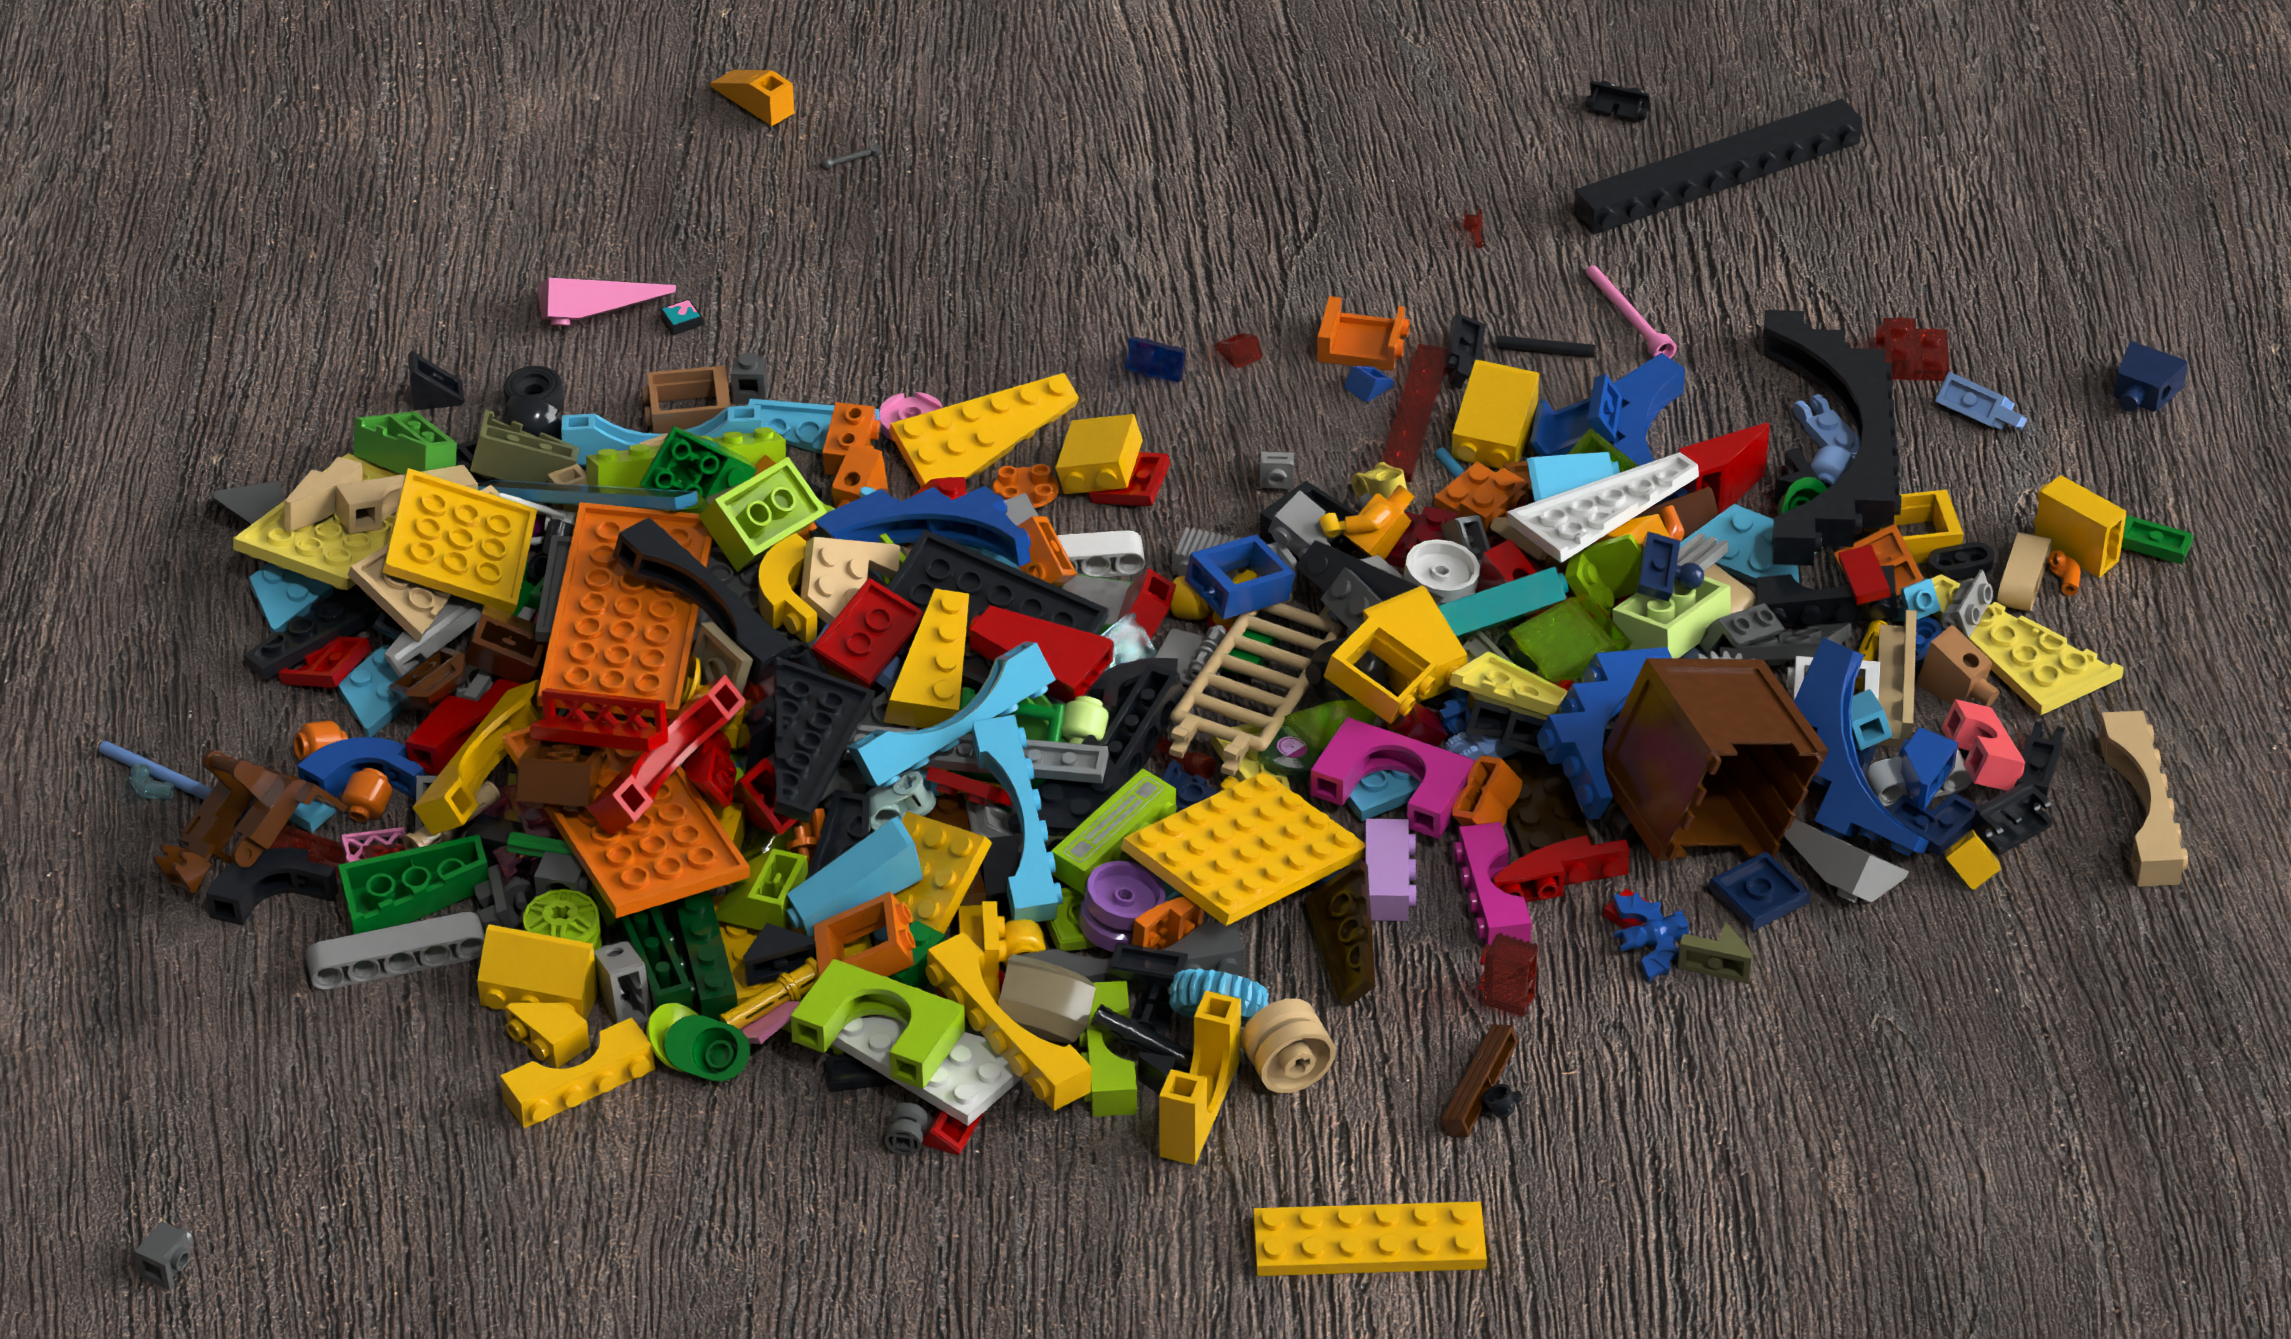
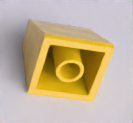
M1476 359L1452 433L1451 456L1456 460L1470 463L1479 462L1484 466L1498 469L1503 467V463L1519 462L1533 432L1534 417L1538 405L1539 373Z
M1424 585L1363 610L1364 622L1370 616L1438 663L1433 674V678L1436 679L1434 686L1426 696L1423 697L1420 694L1416 698V703L1455 688V686L1449 685L1452 673L1468 664L1467 653ZM1391 665L1385 666V678L1389 677L1388 685L1400 695L1413 681Z

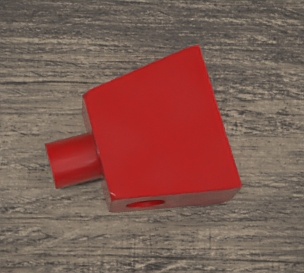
M1509 539L1484 552L1475 593L1537 573V571L1516 544ZM1547 609L1526 617L1531 623H1537L1546 615Z

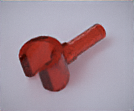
M1477 209V215H1470L1467 213V210H1464V229L1472 232L1476 247L1482 248L1484 244L1480 231L1483 228V211Z

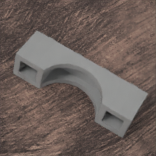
M1300 490L1274 516L1268 529L1274 540L1278 544L1290 549L1298 556L1299 560L1315 540L1330 545L1324 536L1319 522V518L1325 515L1326 511ZM1379 555L1360 559L1401 579L1403 578L1402 574Z

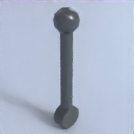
M873 144L867 150L834 159L824 158L821 161V165L824 169L829 170L833 165L868 155L880 156L882 154V147L878 144Z

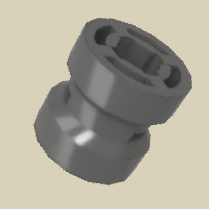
M913 1103L897 1104L893 1108L890 1117L891 1125L888 1127L885 1137L886 1146L894 1153L900 1155H913L920 1151L923 1132L928 1122L927 1112L919 1105Z

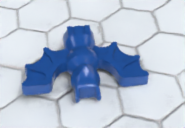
M1637 892L1632 896L1615 894L1613 903L1620 918L1638 919L1644 922L1643 926H1632L1613 933L1615 938L1622 940L1623 944L1619 946V951L1640 949L1644 945L1656 947L1652 953L1642 958L1640 967L1647 982H1651L1654 977L1660 974L1669 975L1670 962L1674 958H1679L1680 948L1676 947L1674 942L1681 941L1683 934L1689 935V925L1683 911H1677L1672 915L1664 917L1660 912V901L1656 903L1647 902Z

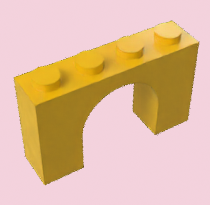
M1205 990L1194 1015V1051L1190 1073L1171 1069L1159 1095L1160 1157L1196 1165L1241 1060L1240 998Z

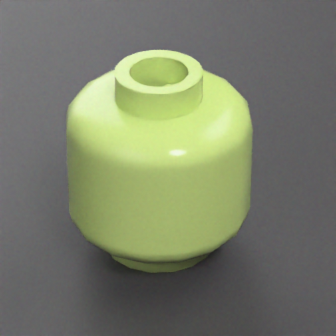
M1077 696L1075 701L1068 702L1065 705L1061 736L1068 740L1069 743L1081 744L1088 735H1094L1100 743L1106 732L1109 718L1107 710L1102 707L1103 703L1098 699L1087 696Z

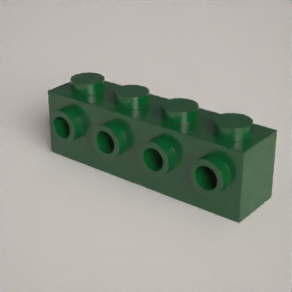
M660 906L615 918L616 929L621 941L629 942L645 964L652 1012L659 1006L667 1003L681 1004L693 1010V1002L698 1000L696 988L692 979H687L686 967L682 956H677L675 942L671 931H666L665 921Z

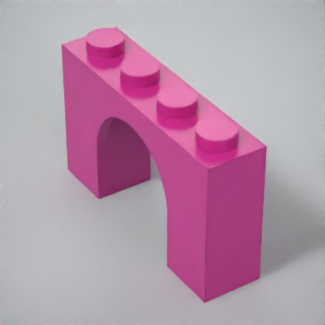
M1347 717L1311 769L1310 795L1343 806L1356 785L1365 776L1382 770H1396L1407 773L1421 783L1408 802L1407 819H1409V829L1440 839L1454 818L1452 816L1453 806L1460 792L1467 786L1469 772L1476 760Z

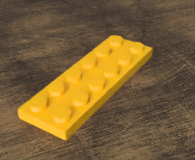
M1481 1201L1253 1208L1257 1276L1486 1269L1487 1267Z

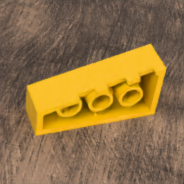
M941 589L934 590L889 699L883 720L884 723L925 729L935 726L959 712L969 594Z

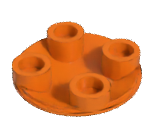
M1045 464L1018 468L1003 466L998 470V477L993 483V492L996 495H1001L1004 500L1026 493L1033 507L1038 508L1052 502L1059 492V484L1056 478L1051 475L1050 467Z

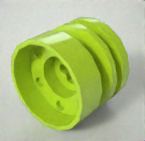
M561 889L539 895L527 905L523 914L524 931L592 943L594 952L602 947L598 906L591 897L579 891Z

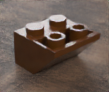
M484 604L465 653V660L467 664L502 678L527 684L531 681L538 666L546 642L535 641V623Z

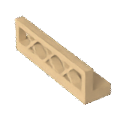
M1906 610L1904 626H1879L1878 662H1880L1878 701L1884 709L1893 737L1879 742L1878 746L1901 747L1906 738L1911 739L1917 616V611Z

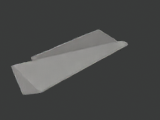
M453 595L419 643L404 630L384 653L386 660L396 674L401 677L477 622L484 604Z

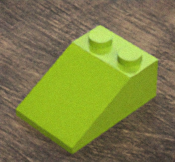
M787 457L716 498L698 517L735 570L739 572L764 557L779 541L794 533L798 534L823 517L827 511L790 458Z

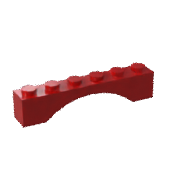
M726 675L699 688L667 722L668 743L651 752L640 751L587 807L608 835L636 822L654 802L658 790L673 771L704 741L725 725L747 702Z

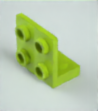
M1626 534L1589 545L1569 558L1565 574L1567 583L1582 605L1599 616L1604 624L1609 622L1614 599L1636 593L1642 549L1633 535Z

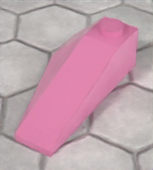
M547 278L537 285L542 320H551V325L570 326V321H577L668 296L676 292V285Z

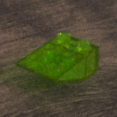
M1590 595L1568 598L1511 629L1509 632L1510 636L1517 642L1519 650L1528 655L1538 666L1539 672L1545 678L1551 680V682L1583 677V673L1595 653L1625 651L1633 643Z

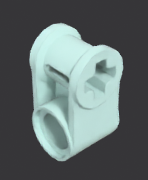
M909 770L899 775L900 779L884 788L880 786L874 787L866 793V795H870L871 827L874 830H877L896 816L902 821L906 811L924 816L934 808L936 798L931 791L926 790L923 785V777L918 771Z

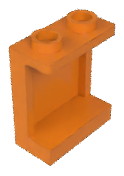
M1329 296L1317 336V362L1348 366H1373L1380 370L1394 371L1397 358L1402 359L1404 354L1405 340L1402 338H1408L1410 330V319H1405V307L1398 306L1395 319L1342 313V298Z

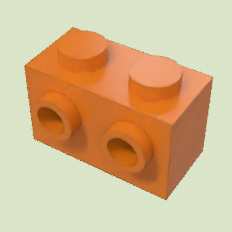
M835 403L822 452L825 474L837 475L851 443L874 449V446H872L873 440H879L881 421L876 420L875 406Z
M1032 516L1018 525L1020 529L1023 528L1028 533L1031 540V546L1029 547L1031 562L1020 567L1017 566L1021 571L1058 587L1077 576L1047 517Z

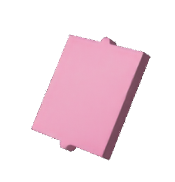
M788 1001L740 1030L748 1038L749 1044H762L791 1020L790 1015L800 1002Z

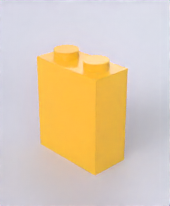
M1134 414L1071 421L1056 465V471L1064 494L1128 487L1143 441Z
M2059 475L2051 483L2043 485L2037 495L2039 503L2037 515L2033 523L2035 526L2034 535L2052 539L2051 552L2056 550L2063 551L2065 556L2075 560L2080 568L2100 578L2119 562L2127 511L2062 475Z

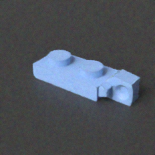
M1948 372L1935 399V402L1994 429L1996 427L2002 430L2005 423L2022 430L2028 419L2012 411L2015 403L2009 401L2007 397L1951 372Z

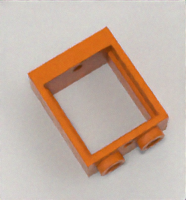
M890 891L814 924L819 977L833 959L853 964L864 970L886 977L913 966L912 949L916 948V944L909 928V923L912 922V915L906 903H900ZM887 926L888 941L845 959L844 944Z

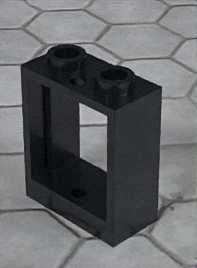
M1305 481L1260 512V538L1269 544L1276 542L1272 534L1268 532L1274 516L1299 490L1326 511L1325 514L1335 513L1339 522L1345 521L1346 516H1354L1359 513L1308 481ZM1344 531L1336 537L1327 539L1330 546L1348 554L1358 549L1342 534ZM1288 549L1291 552V554L1295 557L1296 561L1299 562L1298 556L1294 554L1290 549Z

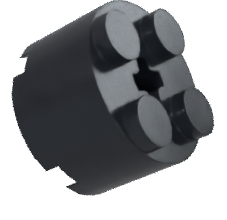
M1350 636L1321 644L1315 650L1311 663L1307 666L1305 672L1308 682L1312 684L1318 697L1333 711L1361 705L1359 701L1324 677L1331 655ZM1368 650L1353 666L1387 689L1389 677L1385 678V666H1389V664Z

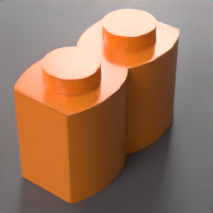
M1480 756L1469 772L1467 786L1460 792L1453 806L1452 816L1462 826L1502 822L1504 827L1507 820V810L1516 802L1521 792L1522 780L1501 758Z

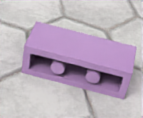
M1366 819L1365 863L1368 865L1371 920L1408 921L1409 906H1416V885H1409V881H1416V859H1409V855H1415L1416 834H1409V819Z

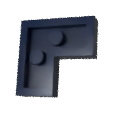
M1953 792L1933 811L1927 807L1925 810L1917 808L1913 799L1903 794L1886 810L1906 828L1927 839L1929 843L1926 849L1940 856L1973 827L1975 808L1978 806Z

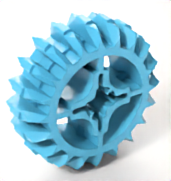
M1199 968L1197 970L1188 969L1177 972L1174 975L1169 995H1171L1169 1001L1171 1008L1180 1015L1187 1016L1189 1019H1194L1205 990L1240 998L1241 1027H1245L1246 1023L1257 1011L1269 1005V1002H1267L1269 993L1258 982L1240 977L1237 974L1233 975L1225 971L1218 972L1212 969L1203 970Z

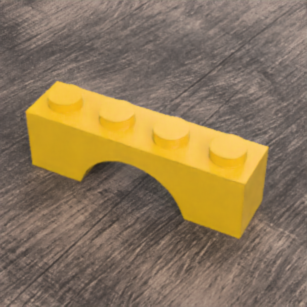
M631 1017L599 1031L600 1044L597 1051L589 1060L578 1066L555 1069L532 1061L500 1075L503 1101L522 1127L526 1128L535 1123L542 1122L555 1114L575 1107L584 1101L604 1092H609L624 1083L655 1070L652 1044L648 1041L647 1036L635 1020Z

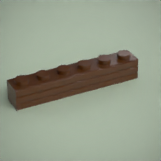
M1492 1024L1488 1033L1484 1035L1483 1042L1480 1048L1476 1050L1471 1065H1468L1463 1080L1459 1082L1458 1089L1455 1095L1451 1097L1446 1112L1442 1114L1441 1123L1448 1136L1469 1137L1485 1106L1483 1101L1484 1093L1490 1087L1496 1085L1518 1044L1512 1025Z

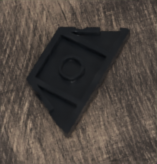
M1088 735L1081 743L1084 745L1101 746L1094 735ZM1109 756L1103 783L1047 779L1038 789L1041 800V810L1037 811L1039 821L1045 820L1048 836H1068L1127 782ZM1017 813L1008 821L1009 831L1013 833L1021 832Z

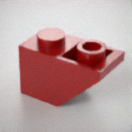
M1148 568L1127 589L1113 637L1137 652L1142 653L1170 609L1176 584Z

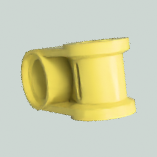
M1379 462L1375 465L1374 469L1364 474L1358 472L1351 478L1353 490L1359 499L1365 493L1371 496L1379 493L1388 499L1398 485L1407 489L1403 470L1394 468L1385 462Z

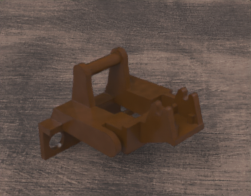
M209 750L203 757V766L219 782L183 829L180 840L188 847L184 848L163 843L160 845V849L164 851V856L155 855L153 861L167 878L169 884L195 894L212 865L209 862L210 858L227 864L234 862L236 865L244 868L250 867L264 849L268 850L299 803L309 806L314 801L345 812L348 806L316 784L242 758L236 760L219 751ZM254 797L256 801L248 810V812L240 821V823L237 825V827L234 828V824L236 823L244 809L246 810L252 798ZM237 832L242 836L234 845L231 856H229L222 850L233 833Z

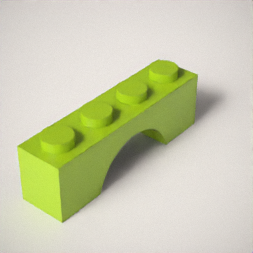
M1127 981L1092 983L1096 989L1088 1025L1079 1036V1046L1087 1047V1052H1081V1056L1092 1067L1091 1092L1084 1096V1102L1092 1103L1093 1117L1137 1114V1084L1134 1061L1114 1055L1108 1050L1107 1046L1116 1037L1090 1025L1100 1004L1129 1018Z

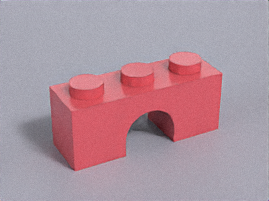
M1955 699L1941 729L1947 738L1958 742L1957 748L1969 751L1963 766L1974 784L2005 791L2012 789L2016 781L2021 778L2026 762L1991 707Z

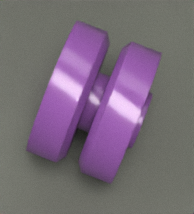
M1113 861L1104 863L1095 868L1088 878L1085 898L1082 901L1079 912V926L1086 938L1096 946L1110 952H1114L1116 943L1132 945L1134 919L1165 902V887L1157 875L1146 867L1134 862Z

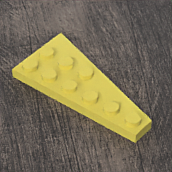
M1940 574L1931 578L1941 608L1940 611L1932 615L1942 623L1941 617L1946 612L1948 606L1954 604L1953 598L1959 589L1960 583ZM1997 602L1987 606L1979 624L1975 627L1969 638L1991 660V670L2040 716L2121 679L2123 676L2124 667L2114 662L2109 666L2097 660L2096 653L2087 648L2082 652L2068 645L2067 638L2022 615L2016 618L2006 613V607ZM1958 629L1964 635L1963 630Z

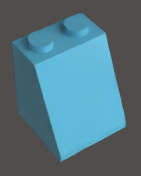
M1609 452L1527 458L1535 502L1620 473L1618 461L1611 462Z

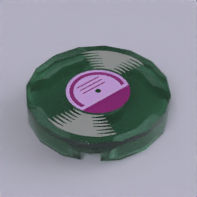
M1283 724L1268 748L1263 752H1257V758L1259 763L1274 775L1283 777L1291 775L1296 776V779H1306L1311 777V769L1325 750L1326 745L1316 732L1304 726Z

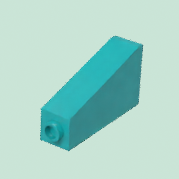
M1552 567L1438 606L1457 639L1461 640L1475 635L1479 630L1484 632L1561 604L1566 600L1565 593L1569 592V588L1563 573L1558 574L1556 567Z

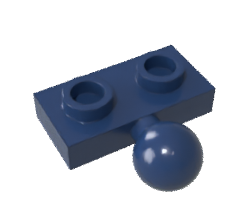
M1648 531L1643 540L1635 592L1668 602L1673 593L1675 579L1683 588L1693 590L1703 583L1704 572L1698 564L1693 562L1685 563L1682 566L1677 565L1680 547L1679 540Z

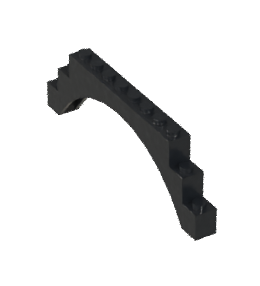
M1765 310L1763 329L1764 355L1800 371L1825 388L1845 409L1856 428L1860 444L1851 466L1834 485L1811 501L1774 517L1772 534L1773 565L1814 566L1815 552L1821 553L1822 546L1854 547L1855 534H1861V528H1886L1894 524V515L1901 514L1891 362H1885V349L1851 348V343H1845L1844 330L1810 329V324L1804 323V311Z

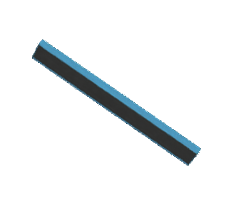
M502 480L478 483L479 491L492 485L499 493L535 503L579 505L580 502L670 511L681 510L695 506L698 503L696 491Z

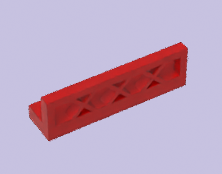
M546 688L541 691L544 718L530 725L531 739L641 752H651L669 742L666 704L662 700ZM554 699L561 700L570 710L565 717L556 716ZM585 703H590L599 713L595 720H590L581 710ZM614 706H619L629 717L625 723H619L610 711ZM644 709L654 710L655 727L649 726L640 716Z

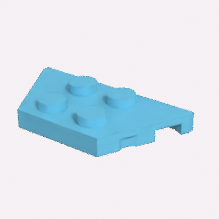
M1733 504L1680 543L1679 549L1699 533L1705 534V540L1709 537L1717 538V544L1722 540L1728 541L1729 552L1714 563L1728 574L1756 585L1757 577L1791 574L1799 583L1798 565H1773L1774 519L1739 505Z
M267 563L249 577L251 590L254 597L259 601L260 611L266 617L271 635L274 632L283 633L288 629V622L297 615L304 617L312 611L311 604L320 597L327 599L334 594L333 585L307 578L289 569L279 568L272 563Z
M382 645L351 671L338 685L339 695L344 703L349 705L354 719H358L362 725L365 737H373L404 710L388 688V686L401 678L396 674L384 656V653L390 647L389 645Z

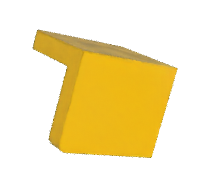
M1971 830L1945 850L1946 859L1972 890L1979 887L2001 870L1999 861L1974 830Z

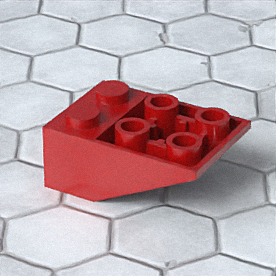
M1762 423L1679 448L1678 453H1682L1698 464L1699 477L1683 487L1689 493L1711 487L1718 514L1728 509L1765 476L1769 423Z

